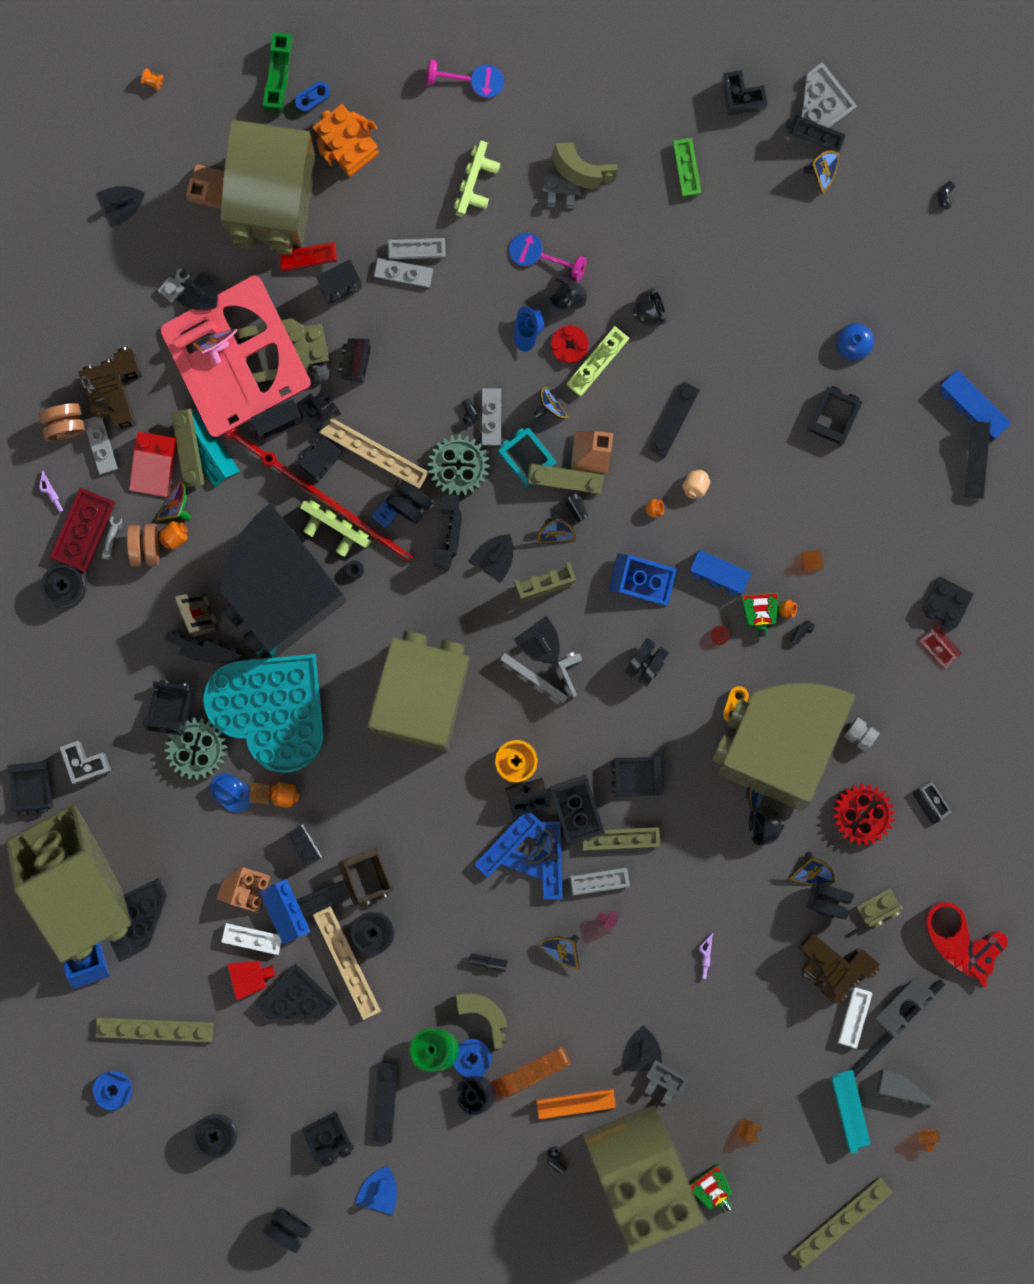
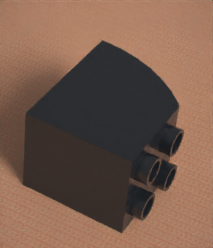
M269 503L244 528L229 554L220 588L221 593L227 600L220 604L219 607L236 628L243 622L248 625L251 630L243 637L260 658L267 652L276 658L347 601L332 579L273 505Z

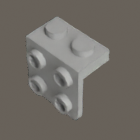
M574 652L563 656L564 660L558 662V667L555 670L559 679H564L566 683L563 687L566 695L575 699L577 694L566 669L581 663L582 658L580 653L575 655Z

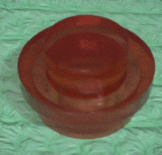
M716 626L712 629L710 637L715 644L723 645L729 640L730 633L726 627Z

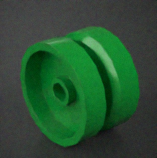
M423 1029L411 1041V1059L421 1070L429 1072L445 1071L452 1067L458 1058V1042L454 1035L447 1030Z

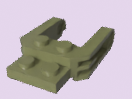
M292 318L281 320L306 372L311 365L330 362L322 324L303 327V325ZM267 324L237 329L238 340L259 335L267 329ZM278 369L253 373L252 375L258 386L274 383Z

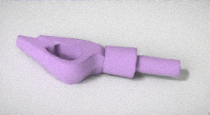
M43 470L39 489L41 492L48 494L51 502L55 504L60 513L63 509L58 501L59 497L53 490ZM43 481L46 482V489L42 488Z
M713 933L699 946V951L703 954L701 964L703 966L702 979H706L707 970L710 967ZM707 942V949L703 950L702 947Z

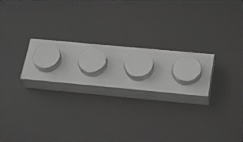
M504 653L500 659L503 662L502 667L510 672L514 670L519 673L518 678L526 683L528 680L532 682L535 690L541 694L545 691L550 695L549 699L557 705L560 702L562 704L565 703L568 696Z

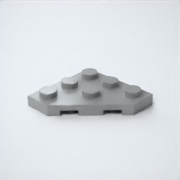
M823 62L807 74L802 109L803 118L831 128L857 108V105Z

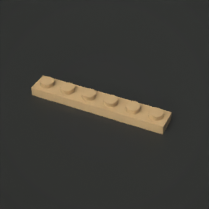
M329 418L331 423L320 431L321 435L418 489L421 488L429 474L423 468L333 418Z
M331 906L314 914L313 916L363 1020L381 1012Z

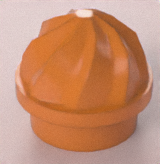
M652 499L647 502L645 511L648 516L658 518L664 514V504L662 500Z
M792 600L782 601L778 606V612L786 619L794 618L797 612V604L792 602Z

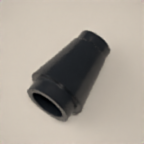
M578 492L564 499L566 502L565 506L578 522L588 517L582 496H579Z

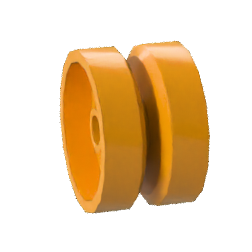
M513 740L506 742L500 747L496 754L495 765L497 772L503 779L511 783H521L532 777L537 768L538 759L531 745L524 741ZM515 758L520 760L517 766L513 764Z

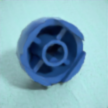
M861 323L846 325L840 330L836 338L838 353L849 361L864 360L870 355L874 347L872 331Z

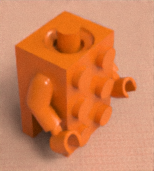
M343 104L331 113L329 110L323 112L320 115L322 120L313 126L314 135L318 138L316 143L319 154L328 162L329 166H333L331 161L335 159L350 178L379 155L377 151L378 146L370 138V135H372L370 130L373 128L378 130L375 123L355 112H349Z

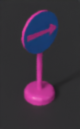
M429 59L426 72V86H432L436 76L471 81L474 92L484 98H493L503 89L504 77L501 71L492 65L477 67L470 77L438 72L437 62Z
M532 233L519 234L510 243V257L520 266L533 265L540 258L571 268V279L579 282L584 274L587 264L586 257L579 256L575 263L571 264L543 254L542 242Z

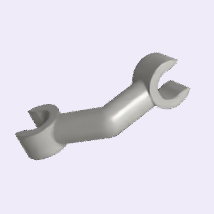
M113 516L110 518V529L107 534L102 559L109 560L112 556L114 538L117 530L122 527V518L118 524L113 523Z

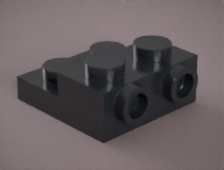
M940 576L921 611L925 612V616L932 620L937 618L942 621V625L949 629H952V627L957 628L974 594Z
M336 1111L301 1129L319 1166L328 1167L334 1163V1159L338 1157L345 1158L351 1155V1150L354 1149Z

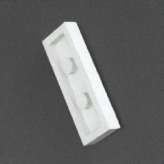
M228 923L225 925L222 943L279 955L282 943L278 934Z

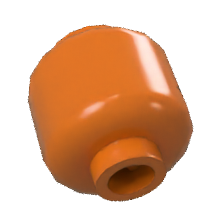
M172 521L160 530L159 540L166 549L175 550L187 541L186 533L188 530L183 523L178 524Z
M279 781L271 788L270 800H272L275 806L289 809L294 803L297 804L299 792H296L294 784Z

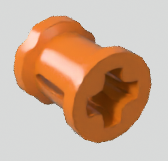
M146 68L142 74L140 84H147L154 87L156 91H159L164 81V75L159 76Z

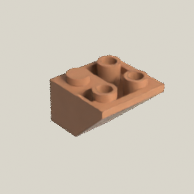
M197 164L190 177L186 193L187 200L221 209L225 171Z
M598 431L575 432L571 469L608 474L613 433Z
M240 866L222 881L216 899L259 913L263 901L259 891L267 888L271 876Z

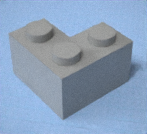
M80 741L60 747L72 784L76 785L112 772L105 753L86 758Z

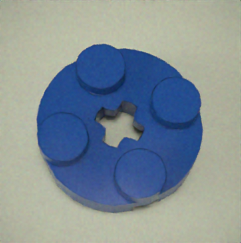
M467 1039L458 1045L459 1053L454 1063L455 1069L464 1077L482 1076L491 1065L492 1058L489 1048L485 1043L477 1039ZM470 1053H474V1056L478 1057V1060L474 1062L475 1064H471L466 1059L470 1056Z
M119 1071L105 1072L96 1079L93 1085V1095L96 1102L107 1110H116L125 1106L130 1101L133 1092L132 1082L124 1073ZM113 1085H115L116 1090H118V1093H114L113 1096L109 1095L110 1091L108 1090V1087H112Z

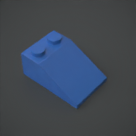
M618 553L608 590L668 606L677 569L632 555Z
M101 942L93 945L92 951L85 958L77 961L70 958L63 962L67 980L73 989L110 977Z

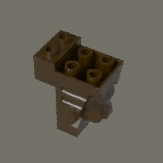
M128 347L119 348L116 353H113L115 361L111 359L101 362V365L95 367L88 365L83 367L81 371H78L83 388L86 390L91 403L92 415L98 418H112L113 424L118 430L137 425L124 382L142 377V373L135 352L132 348L128 349Z
M809 933L798 947L807 957L801 968V976L811 981L814 986L822 990L821 993L834 1004L845 1001L849 995L847 991L859 984L861 981L860 976L864 979L874 978L880 970L878 969L880 964L863 949L857 948L848 961H846L813 933Z

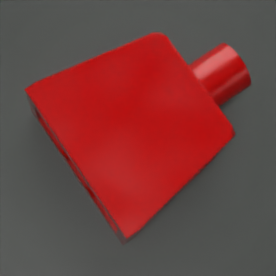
M261 961L228 964L236 1000L266 988L265 979L276 977L274 967L262 968Z

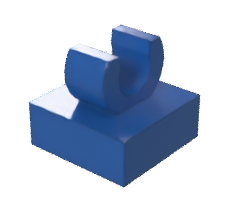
M383 501L371 517L386 529L397 517L398 513Z

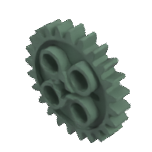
M459 434L458 439L455 440L453 435H451V441L449 442L446 438H443L444 444L437 443L439 449H432L435 456H429V459L433 462L428 463V467L433 469L428 472L431 475H435L431 481H438L436 488L443 486L442 492L444 493L448 489L449 495H452L454 491L458 497L460 492L467 496L468 490L473 494V487L480 489L479 482L485 483L483 476L489 475L488 472L484 471V469L490 468V465L484 464L489 461V457H483L486 454V450L480 451L482 444L475 446L476 439L469 442L468 436L462 440ZM447 452H453L455 458L449 461L444 458V455ZM471 452L474 458L471 461H466L463 455ZM457 462H461V465H476V467L462 466L460 470H457L455 466L442 467V464L457 465ZM450 470L454 473V477L448 480L443 475L446 471ZM471 471L474 476L470 480H465L463 473Z
M193 718L192 723L187 720L184 736L188 732L193 734L194 738L190 743L184 741V736L168 734L171 741H166L165 744L169 745L170 748L164 751L170 753V755L166 759L172 760L169 764L170 767L176 765L175 773L180 770L182 771L181 777L188 774V779L191 780L193 775H195L196 780H199L200 775H202L204 779H207L208 772L214 775V768L220 770L217 765L218 763H225L221 760V757L227 756V754L222 752V750L228 748V746L222 745L226 738H220L223 733L221 731L216 732L217 728L215 726L211 728L210 721L205 725L203 718L200 719L199 723H197L196 718ZM198 732H201V737L198 742V747H200L201 750L196 752L194 766H192L191 762L193 760L194 751L191 750V748L196 746ZM207 736H210L212 738V744L208 747H205L203 745V739ZM184 751H187L189 753V759L185 762H182L180 760V754ZM202 755L208 757V763L204 766L199 764V758Z

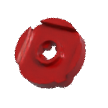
M573 325L561 327L552 337V353L562 363H578L588 352V337L578 327ZM567 340L574 341L573 349L565 348Z

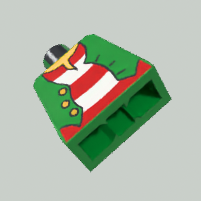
M778 593L742 595L740 597L747 627H756L757 638L768 637L767 626L776 624Z
M715 1164L689 1183L692 1192L710 1210L718 1206L724 1214L732 1208L726 1199L732 1194V1191L718 1164Z

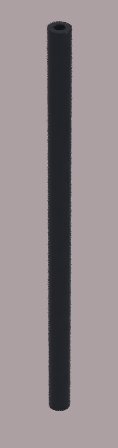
M939 980L930 990L936 995L945 986V983ZM913 1006L903 1018L909 1023L921 1009ZM889 1032L852 1069L854 1077L894 1038Z

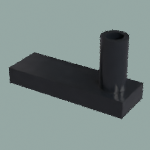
M795 115L794 119H787L785 123L786 128L790 129V134L836 152L840 151L846 136L843 133Z

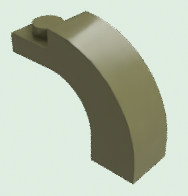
M573 142L555 143L551 154L554 165L559 173L571 183L583 188L598 189L601 182H614L618 173L617 164L592 165L586 163L578 156Z
M456 994L458 1014L478 1013L486 1017L492 1027L495 1049L502 1048V1043H506L504 1031L500 1032V1028H507V1022L497 1004L480 994Z

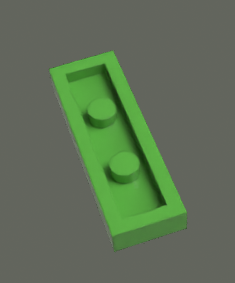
M692 138L673 141L682 198L701 195Z

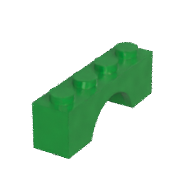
M272 33L269 75L263 99L264 112L283 114L293 44L291 34Z

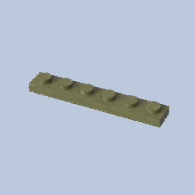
M97 1017L96 1037L213 1042L214 1022Z
M879 1177L792 1250L791 1253L802 1267L805 1268L893 1192L882 1178Z

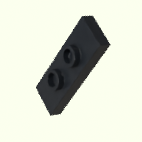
M341 880L296 901L300 906L303 916L307 917L351 897L344 880Z

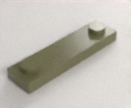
M192 410L172 411V421L185 487L203 485L205 483Z
M530 463L527 483L601 494L605 475Z
M659 827L604 830L605 833L582 840L583 850L660 847Z

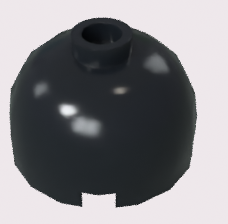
M655 288L640 293L635 300V308L632 309L635 319H639L647 327H657L666 324V317L663 318L662 312H665L663 301L658 292L654 293Z
M755 807V811H751L749 816V831L753 830L754 837H751V839L758 846L771 844L778 840L781 835L784 822L774 809Z
M479 1075L466 1077L457 1086L456 1092L459 1091L457 1102L466 1114H483L492 1107L495 1101V1089L492 1083L485 1077Z

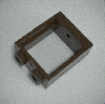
M377 847L337 863L354 906L360 904L361 907L372 903L371 899L378 898V901L389 897L388 893L393 891ZM371 859L382 890L359 898L348 867Z

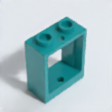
M528 427L525 430L521 428L514 434L515 438L513 440H506L499 446L501 448L499 455L526 488H529L532 484L527 483V477H525L506 453L526 436L532 440L548 460L542 465L557 466V462Z

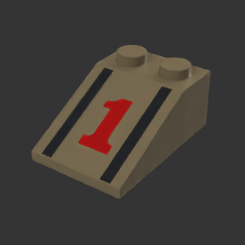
M199 592L175 597L188 631L194 638L217 630L215 625L218 622L214 613L210 614L208 607L211 605L207 596H203Z

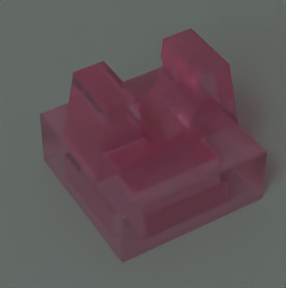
M610 910L608 915L599 912L597 919L605 922L603 928L613 932L620 914Z

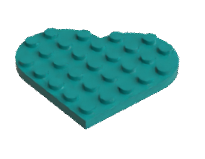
M316 654L236 661L219 668L209 679L204 692V708L210 722L219 731L228 736L246 738L252 756L259 764L269 770L289 773L306 767L317 756L323 741Z

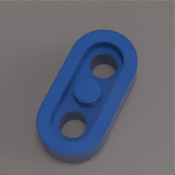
M316 82L299 93L295 99L297 109L301 112H309L325 102L330 96L329 86L325 82ZM319 90L324 91V94L321 96L317 93ZM308 101L309 103L307 106H303L302 102Z

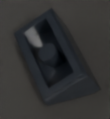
M932 780L912 793L933 825L953 813Z

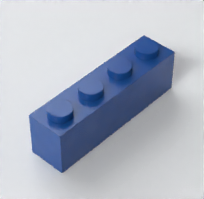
M958 369L939 387L941 390L940 394L946 400L950 399L954 403V408L959 413H964L968 417L967 421L970 424L971 421L991 422L990 440L992 442L1011 424Z

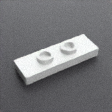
M856 987L853 988L837 1043L857 1049L872 992Z

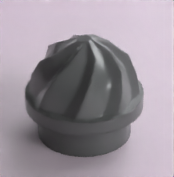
M326 363L311 367V375L315 381L324 382L328 379L330 369L327 368Z

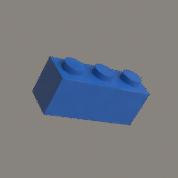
M700 549L689 571L694 579L699 581L705 579L709 581L710 586L717 589L720 587L725 588L728 594L735 597L743 594L752 574Z
M287 879L259 891L283 945L310 933L308 924Z

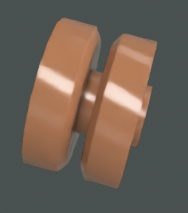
M76 403L63 404L39 412L40 423L46 425L42 430L44 440L58 441L84 433L86 431L84 422L78 419L82 415L80 405Z
M156 523L146 524L143 534L138 524L128 525L127 549L131 567H141L144 562V555L148 566L159 565L160 549Z

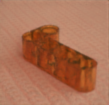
M564 1046L513 1072L493 1080L501 1098L509 1097L571 1065L572 1062Z

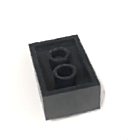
M586 775L549 786L568 844L605 833Z

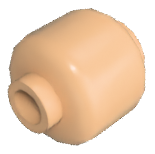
M702 470L690 471L682 485L685 494L692 499L703 497L710 486V479L708 474Z

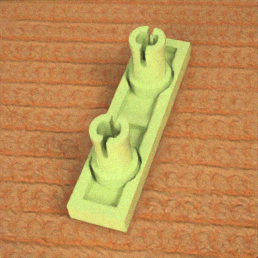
M480 141L478 145L474 144L471 155L474 157L472 163H468L465 171L468 176L466 181L463 180L459 191H462L460 198L456 199L454 209H457L455 213L457 216L463 217L469 204L482 209L487 207L489 199L474 194V191H472L480 169L497 174L500 163L485 158L484 153L487 142Z
M615 326L566 385L581 397L630 338Z
M312 500L302 503L300 508L311 516L303 530L306 534L313 537L319 525L323 522L331 526L344 536L336 549V552L344 557L353 543L357 542L365 548L369 546L371 540L368 539L369 535L361 530L358 532L353 530L352 524L345 520L340 522L335 518L336 515L329 510H326V512L319 509L320 505Z

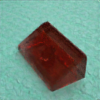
M938 626L932 628L919 640L945 669L962 654Z

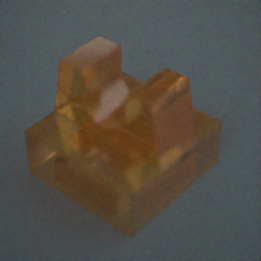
M821 550L801 553L804 572L823 569Z
M251 783L249 802L269 804L271 785Z
M742 1118L736 1136L751 1143L758 1142L759 1139L755 1135L757 1130L762 1131L763 1128L757 1123Z
M937 1129L917 1131L918 1140L921 1144L924 1143L926 1152L935 1151L934 1142H940V1134Z

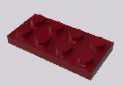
M80 487L50 558L86 573L116 502Z

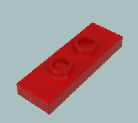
M334 242L293 249L291 255L279 254L281 270L283 272L337 262L336 244Z

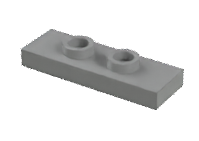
M445 238L388 240L389 260L446 258Z
M378 258L374 278L430 288L434 269Z
M482 388V446H500L501 388Z
M95 416L83 420L99 474L103 475L119 470L103 418Z
M627 868L570 876L572 895L630 887Z

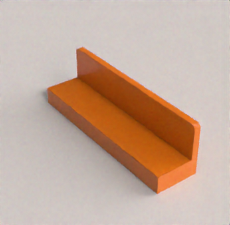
M613 1088L536 1099L539 1119L616 1108Z

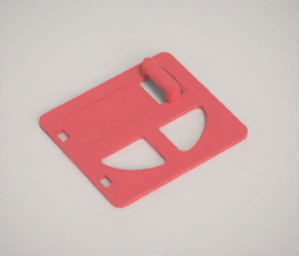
M251 276L218 294L217 308L210 310L191 309L165 323L161 328V334L209 434L213 437H220L251 420V417L281 404L310 387V378L262 280L258 276ZM238 306L246 308L260 316L267 324V329L240 345L237 344L234 335L227 340L230 347L218 352L221 362L218 364H214L209 351L202 354L197 350L189 354L186 349V345L208 333L215 334L231 330L223 315L226 307ZM207 320L206 322L202 323L201 325H199V326H197V327L191 329L190 331H188V332H186V333L180 335V334L183 333L184 331H186V330H188V329L194 327L195 325H197V324H199V323H201V322ZM270 344H276L279 354L278 372L270 389L263 393L260 391L250 371L246 358ZM289 387L291 392L281 397L280 391ZM235 415L240 419L232 424L228 422V419Z

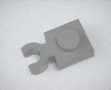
M182 268L177 270L175 279L169 276L158 289V292L171 303H174L185 290L182 286L185 280L191 278L189 274L185 278L180 277L183 272Z

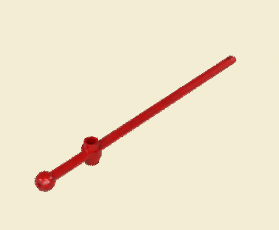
M237 428L223 434L225 438L236 440L260 457L264 466L268 468L274 467L404 560L411 562L403 556L406 554L413 559L411 554L277 461V457L273 452L263 451L240 435ZM268 457L273 458L271 462L266 461Z

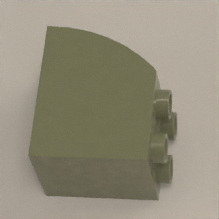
M232 120L223 182L221 222L227 237L233 238V246L243 249H254L255 242L270 244L269 250L271 252L291 255L293 247H303L316 166V157L309 131Z
M404 631L402 640L396 638L392 640L369 728L373 734L448 752L470 665V658L464 655L465 649L462 644L442 640L440 649L426 646L427 636Z
M798 683L773 686L757 691L749 702L739 699L727 724L728 727L736 730L733 738L725 734L723 735L712 758L713 762L721 765L717 775L747 788L751 786L758 793L802 812L813 798L856 695L825 685Z
M75 804L6 840L14 889L61 963L70 958L74 961L81 960L90 954L93 945L104 939L108 942L118 940L127 932V927L131 925L123 891Z
M654 1104L582 1133L630 1254L704 1224L675 1148Z

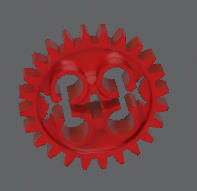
M860 783L859 789L856 785H852L853 791L846 788L847 795L840 793L839 795L842 800H835L839 806L833 807L837 814L832 817L838 818L834 825H840L837 832L844 831L842 838L849 836V843L856 839V845H860L861 841H863L864 846H867L868 840L875 844V838L882 841L881 834L888 836L886 828H893L889 825V822L895 821V819L890 818V815L895 814V811H890L894 804L887 803L890 796L884 798L885 791L878 793V786L872 790L871 784L864 788L863 783ZM872 794H874L876 801L883 802L875 805V808L880 809L882 812L881 818H874L872 814L874 808H871L866 813L868 818H862L858 825L867 823L869 825L868 833H862L859 827L855 828V835H853L851 828L844 827L852 824V821L846 819V811L852 810L855 813L853 820L857 821L861 816L860 810L865 811L870 806L869 804L865 806L859 805L858 798L861 795L865 796L869 802L872 801Z

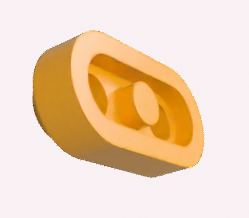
M737 686L730 691L723 712V717L727 723L730 719L729 713L734 710L738 703L735 694L741 693V700L748 701L749 694L744 687Z

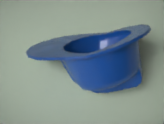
M526 306L518 310L514 329V341L519 350L527 352L534 347L537 335L544 329L541 311L532 310Z
M222 773L212 779L209 790L210 794L224 808L233 813H241L251 806L253 800L251 790L235 776L229 773Z

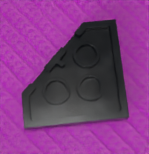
M160 878L124 894L131 925L127 927V932L122 936V939L130 956L150 946L168 896Z
M295 964L256 1007L269 1020L325 1018L338 1003L303 969Z

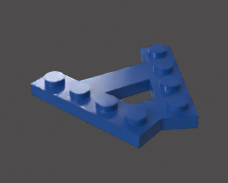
M531 812L522 814L474 865L487 878L501 864L543 880V899H563L560 821L541 822ZM544 829L550 831L554 838L553 852L559 856L558 861L555 863L548 858L536 865L524 862L527 855L515 849L527 836L538 840Z

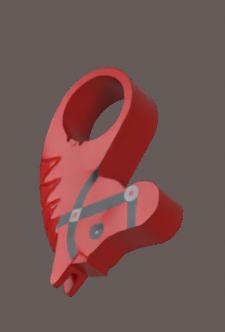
M940 901L934 903L927 910L924 919L927 935L940 955L955 968L971 977L977 978L982 986L987 987V976L994 972V961L1008 945L1006 935L1000 931H992L986 939L979 938L971 941L963 911L951 902ZM941 907H952L959 916L958 927L952 933V936L949 937L936 934L931 926L932 915Z

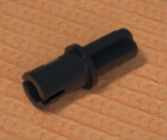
M474 953L470 954L469 964L485 967L486 970L489 968L506 972L508 960L493 958L491 955L488 957Z

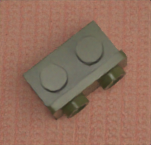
M891 888L856 906L866 926H872L873 928L883 924L882 920L887 917L892 919L900 915L899 910L903 909Z

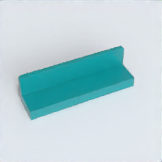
M198 409L192 411L201 466L213 485L217 487L228 477L237 474L239 469L218 437H213L209 434Z
M852 1070L832 1074L830 1078L847 1148L853 1154L858 1152V1148L868 1146L871 1143L854 1073Z

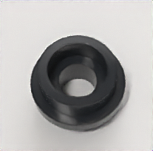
M350 561L345 567V573L348 578L357 580L363 576L364 567L359 561ZM353 567L358 568V572L356 574H353L351 572V569Z

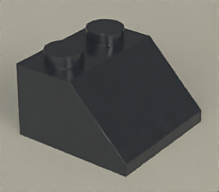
M348 338L347 344H343L342 354L345 355L344 361L339 363L338 373H341V379L364 383L371 351L370 339Z

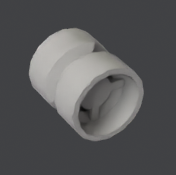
M857 717L843 737L851 743L856 742V747L865 753L880 733L873 727L867 728V723Z

